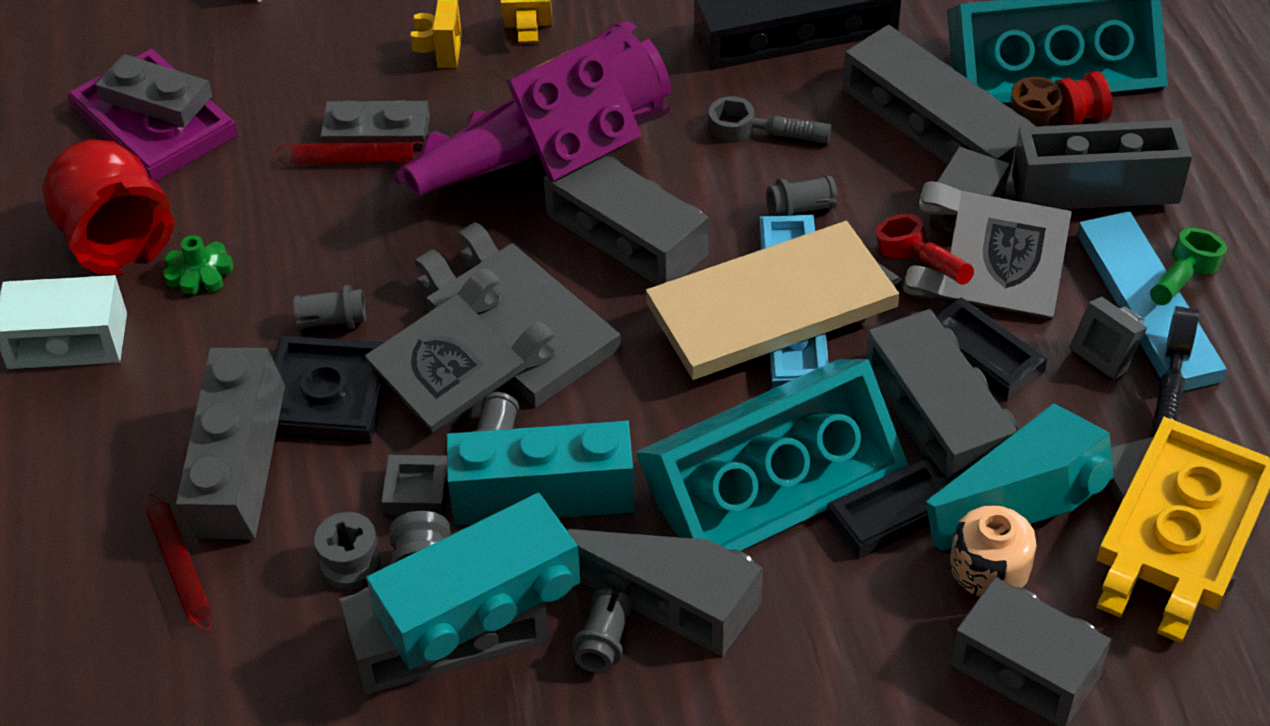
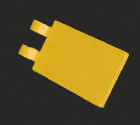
M1164 417L1100 545L1096 561L1111 566V569L1103 583L1102 590L1104 591L1096 608L1121 618L1137 579L1140 578L1173 592L1164 610V617L1157 634L1182 643L1199 603L1215 610L1219 608L1270 491V457Z

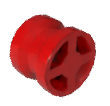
M1099 71L1086 73L1078 81H1074L1071 78L1055 81L1063 91V103L1058 112L1060 125H1080L1086 120H1090L1093 123L1109 120L1112 113V96L1107 80Z

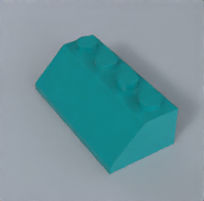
M996 0L959 4L946 10L950 56L954 70L1002 103H1010L1011 90L1014 84L1028 77H1043L1053 82L1064 78L1078 81L1086 73L1099 71L1107 80L1111 92L1168 86L1161 0Z
M869 359L835 360L636 451L655 503L679 538L710 540L728 550L734 549L742 551L827 509V503L908 466Z

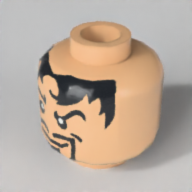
M982 506L969 511L958 522L953 537L950 555L953 576L961 587L979 597L982 596L995 577L1014 587L1022 588L1028 582L1037 544L1034 529L1026 518L1016 511L1002 506Z

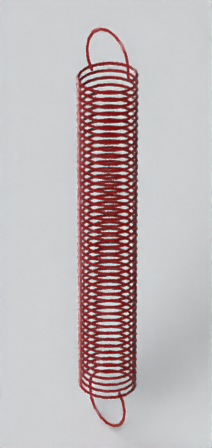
M316 143V145L283 144L278 147L276 155L280 147L284 145L291 146V163L280 162L283 164H293L292 147L294 145V164L296 162L297 164H309V162L310 164H314V162L315 164L317 162L318 164H322V162L323 164H327V162L335 164V161L336 163H348V160L349 163H356V161L361 163V160L362 163H366V161L367 163L369 161L374 163V159L375 163L377 161L382 163V160L383 163H387V158L388 162H395L396 159V163H400V156L401 162H408V158L409 161L413 159L414 143H423H352L351 149L350 144L347 143L346 150L344 143H339L338 149L336 143Z
M157 498L160 502L153 504L161 503L157 505L162 506L156 508L163 507L160 509H164V512L154 516L155 514L152 515L148 507L146 513L188 621L194 622L199 626L196 622L207 618L210 622V628L199 627L209 630L211 629V621L208 618L211 612L210 606L168 503L162 502ZM201 606H203L202 608H204V606L207 607V609H206L207 613H206L205 615H203V614L205 613V612H203L202 614H200V615H198V616L192 617V615H197V614H199V613H201V612H198V613H196V614H190V613H194V612H197V611L189 612V611H191V610H196V609L200 608ZM201 615H203L202 617L206 616L205 618H203V619H201V620H199V621H195V620L200 619V618L193 619V618L199 617V616H201Z

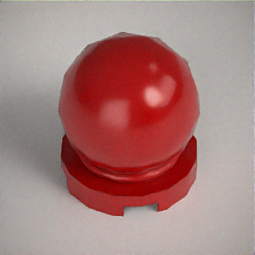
M89 139L72 144L51 161L41 187L46 212L56 228L64 234L65 242L82 267L96 274L119 275L123 273L120 266L134 262L143 256L149 262L167 245L175 227V219L170 213V202L158 183L149 178L147 170L139 157L115 141Z

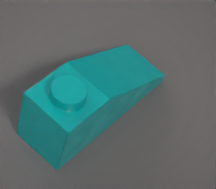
M1053 403L926 501L933 546L941 551L951 549L954 533L960 519L969 511L982 506H1002L1012 509L1026 518L1029 524L1073 511L1091 495L1102 491L1108 482L1114 478L1110 433Z

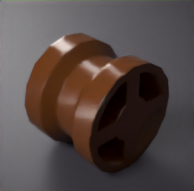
M1043 77L1023 78L1012 87L1010 97L1012 107L1010 109L1028 119L1036 127L1058 126V112L1063 103V91L1058 84Z

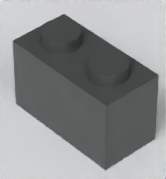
M995 577L956 631L951 666L1058 726H1068L1102 674L1111 638L1098 632L1087 621L1072 618L1045 604L1029 590L1014 587Z

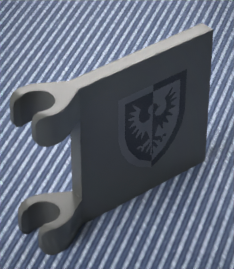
M487 268L476 271L456 295L365 355L367 363L432 433L524 369L545 364L556 355V347L551 342L554 337L553 332L544 323L535 322L530 325L510 348L477 314L478 312L496 307L503 298L501 291L496 287L499 284L498 277Z

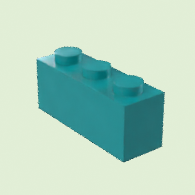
M629 421L447 434L448 485L455 526L475 524L538 492L557 518L635 513Z
M538 492L367 576L366 580L374 615L407 668L411 670L427 661H436L446 657L458 645L485 631H495L503 628L515 616L544 601L551 602L563 597L573 586L580 583L578 545Z

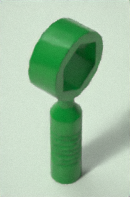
M1185 228L1180 231L1171 253L1175 262L1150 290V297L1153 302L1158 305L1169 304L1193 276L1194 272L1199 274H1213L1217 272L1227 251L1225 242L1219 236L1204 229Z

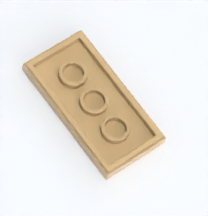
M847 220L646 289L647 305L692 380L896 308L899 301V292Z

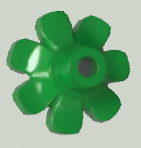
M197 235L187 236L181 241L182 251L172 250L166 255L165 263L167 268L163 270V276L167 286L170 288L180 287L181 292L186 294L198 293L200 284H203L209 293L218 291L223 287L221 275H227L233 270L232 258L230 255H227L225 246L222 243L215 241L204 247L201 237Z

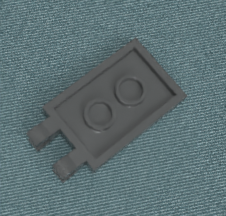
M476 222L458 232V238L468 246L460 251V257L468 266L472 267V269L458 278L454 276L445 259L434 249L429 250L414 260L415 265L425 273L417 279V283L424 292L430 295L427 297L428 312L456 295L476 271L487 268L498 277L499 284L496 287L501 291L503 298L496 307L478 312L477 314L510 348L520 335L535 322L544 323L553 332L554 337L551 342L557 350L555 357L545 364L526 368L507 381L514 390L535 408L621 350V334L513 243L499 251L488 232Z

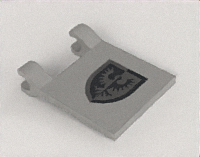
M926 182L920 195L919 209L929 214L957 215L950 253L971 264L974 268V275L967 284L961 285L938 271L914 265L907 270L903 286L904 293L913 297L938 298L956 301L962 297L972 305L1052 320L1055 312L1072 211L965 192L938 182Z

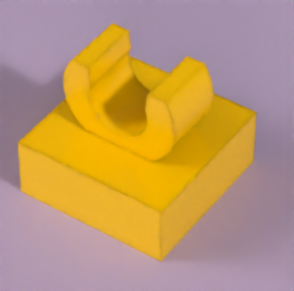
M438 0L435 16L429 13L414 15L415 31H411L410 34L412 51L427 53L435 50L437 68L457 69L462 40L458 0Z
M501 0L504 28H517L519 44H538V27L552 26L551 0Z

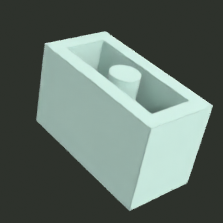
M116 276L3 282L0 293V352L7 369L120 363L127 311Z

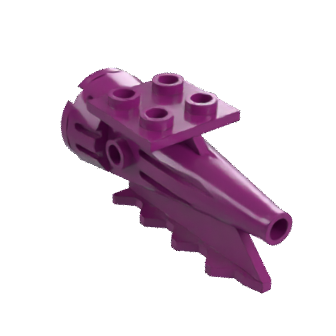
M625 20L619 21L609 26L590 41L507 80L512 98L488 112L478 110L471 113L466 127L452 137L438 132L427 134L419 156L408 161L393 174L396 183H406L411 193L416 197H420L428 192L515 165L536 154L539 155L549 181L556 180L642 136L638 125L657 120L669 112L670 106H663V98L671 94V83L664 62L649 38L639 42L635 35L630 32L638 28L636 25Z

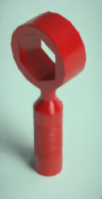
M912 214L895 215L879 223L875 229L879 252L884 257L903 259L919 253V258L923 263L961 285L967 284L974 275V268L971 264L933 242L927 243L924 223L919 216Z

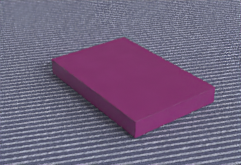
M149 49L136 56V58L176 70L153 49ZM104 74L67 93L71 108L105 140L115 141L139 157L147 170L149 178L154 182L238 136L236 122L210 99L184 128L99 100L95 84Z

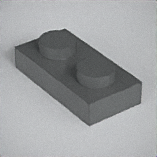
M123 54L95 84L99 100L184 128L212 97L208 80Z
M326 101L321 131L322 144L423 143L425 136L428 134L430 118L428 101ZM414 143L413 151H421L423 144Z

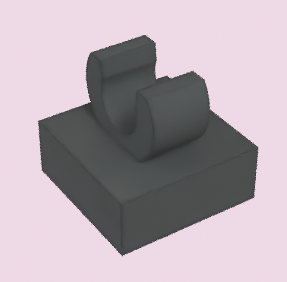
M1103 297L1097 298L1088 303L1069 349L1114 380L1126 374L1146 332L1147 327L1143 325L1145 319L1126 306L1118 308Z

